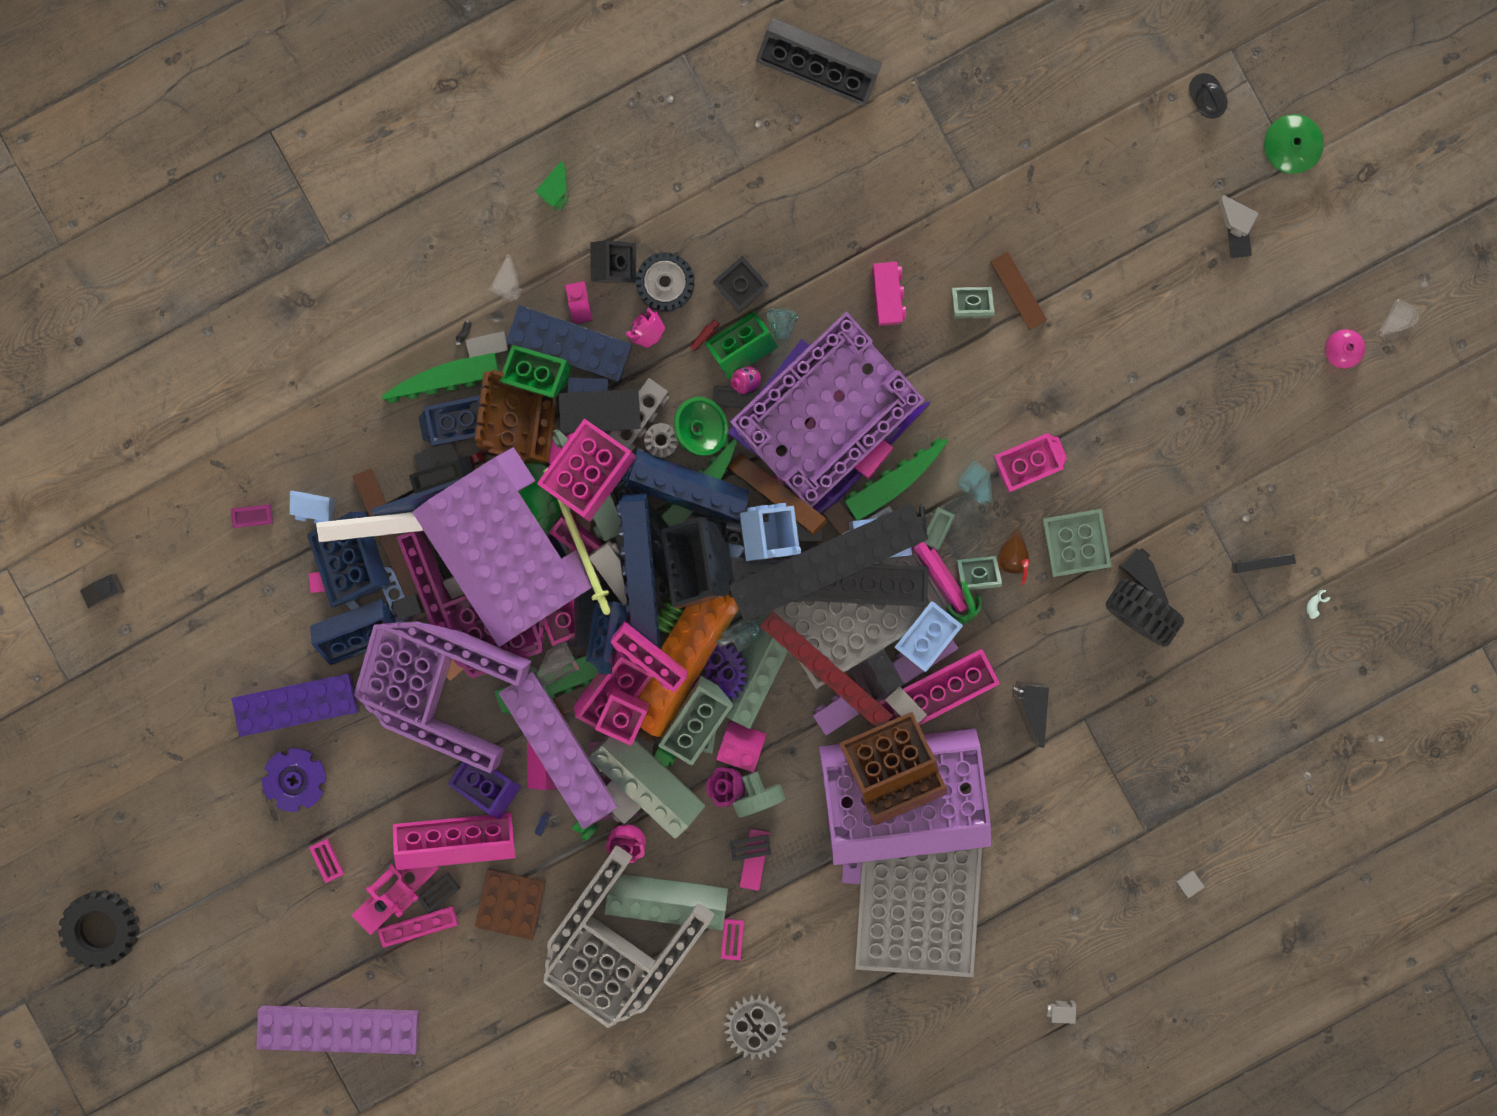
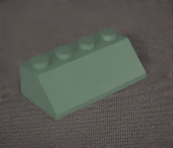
M700 676L678 709L662 738H660L658 746L688 764L693 765L733 707V703L718 685Z

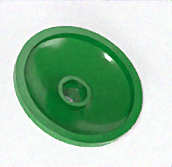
M1290 114L1277 119L1269 127L1264 138V151L1267 159L1276 169L1288 174H1298L1312 168L1319 161L1324 147L1323 135L1317 124L1310 118L1298 114ZM1294 139H1298L1300 144L1295 145Z
M693 397L684 401L675 413L673 421L675 436L680 445L689 453L697 456H708L719 451L726 442L728 435L727 419L722 409L714 401L704 397Z

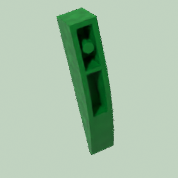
M495 353L455 360L433 367L398 384L383 394L382 400L394 403L399 402L401 397L407 396V399L418 398L421 393L434 395L439 393L438 390L445 388L448 392L457 390L460 385H465L466 388L477 386V382L483 381L484 372L499 371L497 356Z
M939 437L930 443L931 448L928 450L920 449L913 454L915 458L912 460L904 459L896 464L898 467L896 470L891 472L888 469L880 474V480L874 482L872 479L863 485L864 490L859 493L855 490L846 496L848 500L844 502L855 520H861L907 489L936 459L947 444V439L941 440Z
M729 439L722 446L724 451L719 456L715 454L708 461L710 466L706 470L702 468L699 472L721 480L731 461L738 441L736 439L733 441ZM669 503L667 505L669 507L667 512L664 514L661 511L659 514L668 526L671 527L683 523L694 511Z

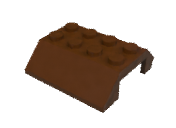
M500 371L484 372L482 381L484 388L481 389L479 402L482 407L478 409L477 423L479 426H476L474 440L477 442L476 446L484 454L495 457L514 447L524 464L548 463L557 396L551 398L500 383L499 379L504 377V373Z

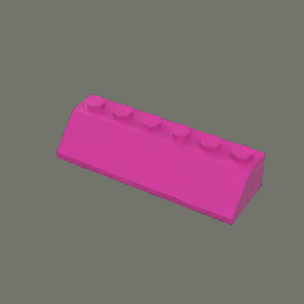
M980 649L903 688V690L926 713L927 716L918 723L921 725L992 689L1000 683L983 649ZM886 698L878 701L880 705L892 714V717L887 722L901 717L885 700Z
M504 813L501 819L491 815L393 824L396 870L515 858L512 813Z

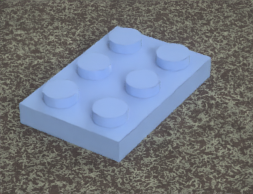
M931 601L894 648L926 673L963 625Z

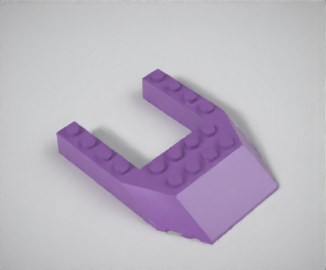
M421 622L375 624L354 696L365 705L370 713L373 712L380 720L379 723L384 728L491 774L500 765L505 748L434 718L451 659H455L516 686H519L526 680L532 661L458 630Z

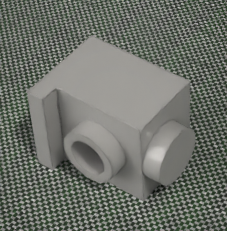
M1070 1000V1004H1067L1066 1001H1055V1004L1047 1005L1046 1016L1050 1017L1049 1019L1052 1023L1075 1024L1076 1003Z

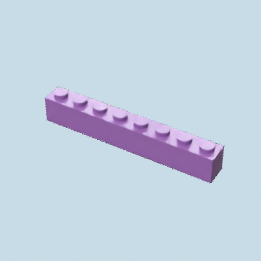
M953 639L931 666L959 649ZM901 652L896 655L898 659L892 662L904 684L924 672ZM888 693V694H886V695H884V696H882V697L876 699V701H877V702L880 701L881 699H883L884 697H886V696L889 695L890 693ZM837 694L831 698L832 702L825 706L823 703L814 709L816 713L813 714V717L825 735H828L859 714Z

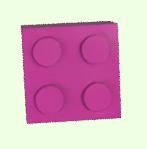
M614 688L595 730L632 746L650 704Z

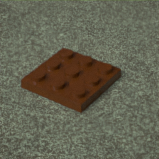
M487 869L475 928L533 940L546 881Z

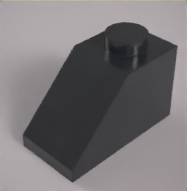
M110 574L80 590L88 608L125 592L117 574Z

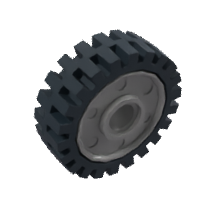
M661 252L650 256L639 267L636 275V288L640 298L647 306L657 311L669 312L681 308L688 302L694 290L695 281L691 267L682 257L669 252ZM663 277H668L671 280L668 287L660 285V280Z

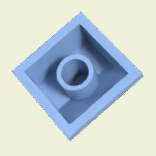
M290 491V515H295V520L306 521L307 518L314 519V523L332 521L336 499Z

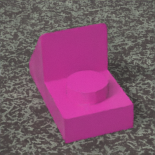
M585 281L565 285L573 324L593 321Z

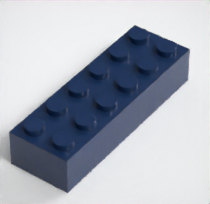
M521 305L518 306L506 343L509 345H516L567 360L572 367L620 383L632 349V344Z

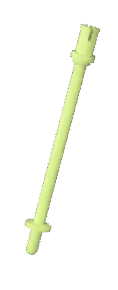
M558 500L595 594L591 598L592 600L598 599L602 612L608 615L610 608L605 596L609 592L602 591L569 507Z

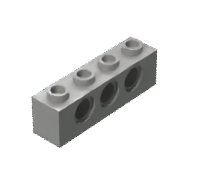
M648 378L639 391L640 414L644 418L641 423V429L630 430L632 437L627 441L621 438V433L624 430L611 431L609 436L632 452L636 447L633 443L637 438L641 439L646 433L645 426L647 423H652L657 417L658 413L656 410L658 407H663L670 398L667 396L669 392ZM647 397H652L655 400V404L651 408L644 406V400Z

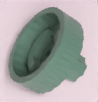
M757 771L741 778L747 795L733 802L737 817L740 818L772 807L786 800L780 784L764 788Z

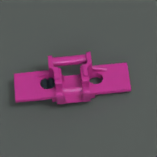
M391 863L389 869L375 883L366 888L371 897L351 916L372 935L394 912L397 917H400L413 902L419 899L416 891L439 867L396 870V867ZM408 872H412L415 875V881L411 884L407 883L404 879L405 874ZM396 874L399 879L381 896L377 891Z

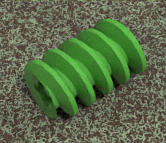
M672 601L671 603H663L667 608L666 610L659 609L662 616H658L659 630L665 634L671 633V626L674 627L677 622L675 620H679L680 613H683L685 610L684 607L673 608Z

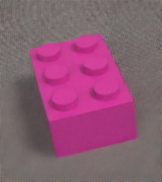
M898 262L873 264L872 277L877 327L901 325L906 318V308L901 304V300L904 298V287L900 286L899 280L902 278V267L898 266Z

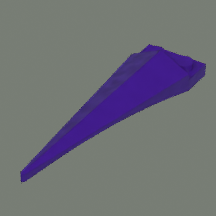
M930 401L917 407L883 440L892 445L930 405ZM853 468L813 506L814 509L822 515L833 504L837 503L863 475Z

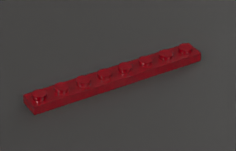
M771 611L759 625L761 629L874 727L887 723L892 717L890 712L774 611Z

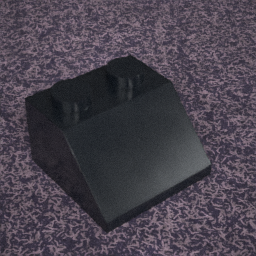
M610 240L590 242L591 282L636 283V243Z
M884 649L849 669L857 684L875 700L904 684Z

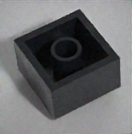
M743 256L713 281V285L738 313H741L769 288V285Z

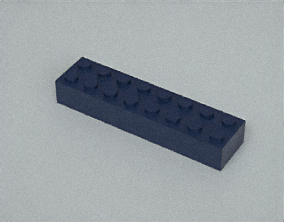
M647 493L625 494L621 501H619V505H617L618 517H622L619 524V534L624 539L621 544V555L625 556L623 576H627L626 584H624L625 596L629 595L628 603H626V612L631 618H629L628 624L661 650Z

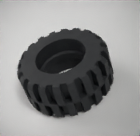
M1128 579L1121 580L1106 601V609L1134 631L1162 647H1166L1172 642L1184 624V617L1177 610L1152 592Z
M96 890L75 899L64 910V917L59 922V925L62 927L58 931V935L63 938V941L60 942L62 948L66 946L68 950L66 952L67 956H73L75 963L78 965L83 963L86 968L95 967L96 969H101L105 966L114 965L133 950L132 947L136 945L138 940L136 936L140 932V927H137L139 918L138 916L135 917L133 912L136 910L133 906L130 907L127 904L129 901L125 897L121 899L119 897L120 894L116 892L109 893V890ZM93 911L106 913L115 924V939L106 947H97L91 944L84 935V918Z

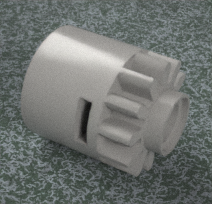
M659 423L652 425L646 431L644 443L651 455L659 458H668L676 452L679 442L675 436L674 428L670 425ZM659 436H665L667 442L665 445L659 446L656 443V439Z

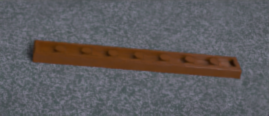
M370 468L352 477L370 517H373L370 509L387 503ZM400 533L378 535L405 597L418 594L423 613L414 615L415 621L426 617V611L397 540Z

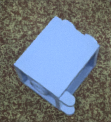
M786 503L747 508V512L740 513L746 561L801 553L794 506L786 507ZM762 514H767L768 522H763Z

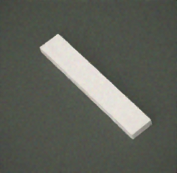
M412 512L316 523L319 542L423 531Z

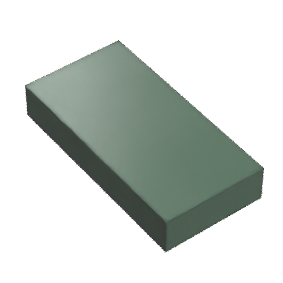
M939 507L936 508L927 528L928 540L924 541L927 546L939 551L955 515Z

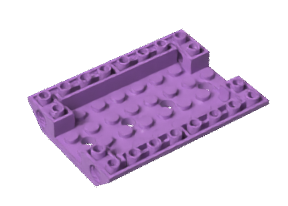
M845 312L730 421L738 434L786 487L810 507H813L925 400L899 370H895L873 346V340L848 312ZM865 363H869L872 367L869 374H864L862 371ZM837 390L843 393V398L839 402L835 401L833 397ZM811 417L814 419L815 424L811 429H807L805 420ZM779 445H784L786 448L783 456H778L776 453V448Z
M976 728L923 734L937 761L938 771L947 787L948 794L875 826L858 791L840 745L820 746L819 751L828 810L833 865L991 847L989 808L981 747ZM962 783H968L971 786L969 794H963L960 791ZM842 798H851L852 806L844 808L841 805Z

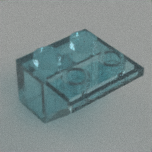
M975 460L971 461L956 479L959 482L958 486L966 493L972 492L974 494L973 499L979 504H991L993 499L990 472Z

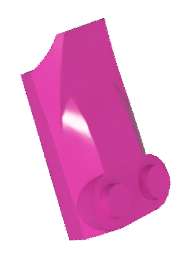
M1049 433L993 456L999 475L1008 492L1063 470L1064 463L1067 460L1059 438Z

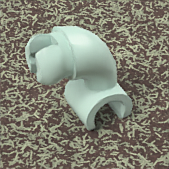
M1326 590L1318 591L1317 595L1308 602L1306 610L1311 619L1318 617L1320 614L1317 610L1318 602L1329 601L1330 597L1321 599V594L1326 592Z

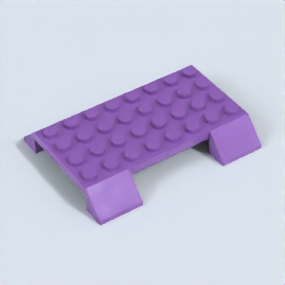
M514 447L491 459L427 500L412 512L498 647L592 588L578 550L561 559L519 494V491L535 482V479Z

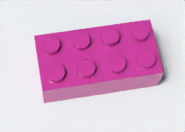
M615 649L613 652L612 674H600L598 672L574 705L576 718L596 728L614 688L637 698L652 677L646 674L641 666L632 663L626 654Z

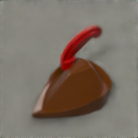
M1017 529L1000 549L997 562L999 568L1004 572L1010 574L1023 573L1021 583L1024 586L1030 562L1024 539L1019 529Z

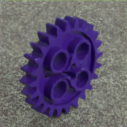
M719 641L704 666L707 670L704 678L714 684L717 682L720 689L732 702V697H739L737 691H744L740 687L741 684L747 685L743 677L749 676L744 673L748 666L742 665L746 661L745 658H739L742 652H735V646L729 648V643L722 645V642ZM719 654L721 662L716 664L715 658ZM731 669L733 677L728 679L727 673ZM701 673L699 674L692 688L694 687L700 676H702Z

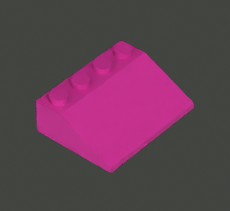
M584 419L537 484L590 522L637 457L629 449Z

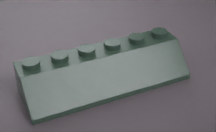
M770 612L760 616L740 657L746 659L742 665L748 666L744 673L749 676L743 677L747 685L741 684L740 687L744 691H737L738 698L732 697L733 707L726 715L727 718L749 729L788 652L759 627Z
M607 736L593 749L589 760L675 839L690 826L706 805L636 739H634L632 746Z
M621 874L608 891L605 915L682 925L699 902L714 913L707 928L723 930L728 888Z

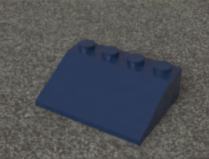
M349 512L334 521L367 517L366 512ZM317 530L307 534L331 608L376 593L390 585L374 536L319 542Z

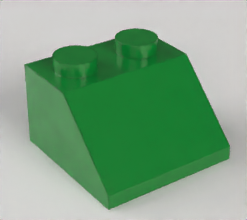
M562 161L559 162L535 190L538 197L555 211L558 209L562 210L569 202L567 200L569 197L567 168Z

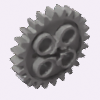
M751 994L748 1001L743 997V1003L741 1004L736 1001L737 1008L730 1007L732 1014H726V1017L730 1019V1021L724 1022V1025L729 1027L724 1030V1033L730 1034L726 1040H733L730 1047L734 1048L737 1046V1054L744 1051V1058L748 1053L751 1054L752 1060L755 1054H758L759 1059H762L763 1053L769 1057V1051L771 1050L776 1053L775 1046L782 1047L780 1040H786V1037L782 1034L788 1032V1029L783 1027L788 1024V1021L782 1020L786 1014L779 1013L782 1009L781 1006L774 1007L775 1000L768 1003V996L764 1001L761 1000L760 994L757 999H754ZM754 1009H761L763 1015L761 1017H754L752 1011ZM745 1013H748L755 1025L760 1024L759 1029L767 1037V1041L762 1038L757 1029L752 1030L753 1025L745 1017ZM739 1021H745L748 1024L744 1030L737 1028L736 1025ZM772 1024L775 1026V1031L768 1033L764 1029L765 1026ZM756 1036L760 1039V1042L757 1045H751L749 1039Z

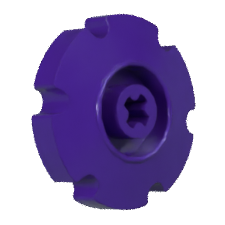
M291 748L288 755L281 751L267 762L264 769L268 771V776L262 778L263 790L269 800L272 798L277 800L276 807L279 809L298 812L301 805L308 809L322 797L324 790L320 786L321 783L327 782L326 770L320 760L316 762L312 760V752L301 748ZM296 776L299 782L293 784V780H290V778Z

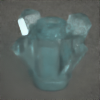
M770 308L767 311L766 318L773 329L774 337L777 339L790 338L791 330L799 316L793 310Z

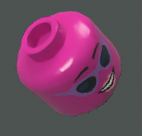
M752 366L737 369L732 375L731 386L740 394L752 392L759 387L761 375Z

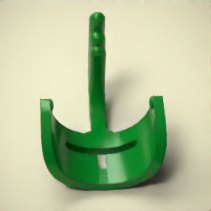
M962 581L963 594L969 608L968 615L962 616L955 613L950 604L946 606V612L960 624H966L971 622L981 610L982 599L980 595L976 596L975 608V603L967 583Z

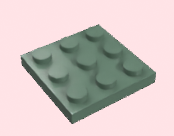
M1102 509L1042 519L1052 577L1112 567Z

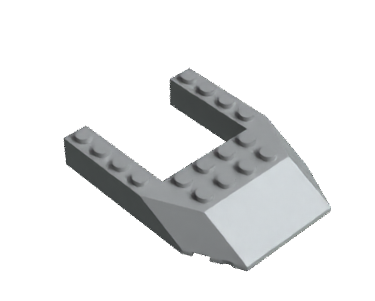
M617 845L549 939L543 983L607 1028L616 1025L619 1021L629 1019L634 1014L644 1012L714 916L713 912L698 902L656 961L592 917L593 912L633 857Z

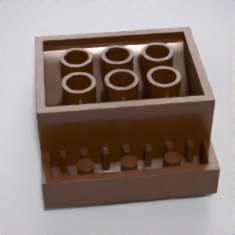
M913 712L839 743L874 826L948 794L947 787L938 771L937 761Z

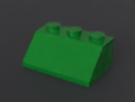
M755 311L705 342L728 379L732 378L735 370L754 364L778 348L771 333Z
M512 345L502 371L504 377L499 379V382L555 398L566 386L573 367L567 360Z

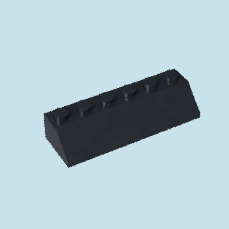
M772 18L766 30L756 62L863 106H866L882 66V62L775 18Z

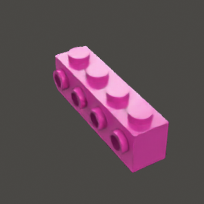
M626 622L612 636V646L617 651L626 654L632 663L641 666L650 677H655L660 681V684L665 689L675 692L687 678L688 671Z

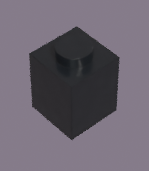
M418 594L392 601L394 606H391L394 618L398 617V620L423 613Z

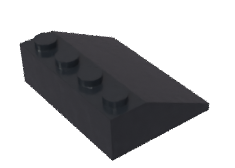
M1016 681V686L1013 685L1012 697L1015 698L1016 705L1031 741L1037 746L1044 748L1049 687L1041 683Z

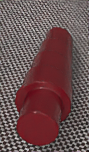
M715 319L709 325L707 324L690 347L696 351L716 332L715 329L720 324Z

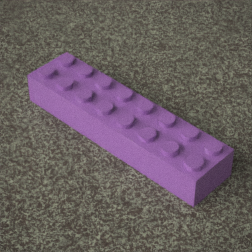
M535 672L529 673L526 680L519 686L512 684L499 692L505 705L582 829L588 828L619 808Z
M261 1006L258 1009L257 1049L416 1054L419 1050L420 1011Z

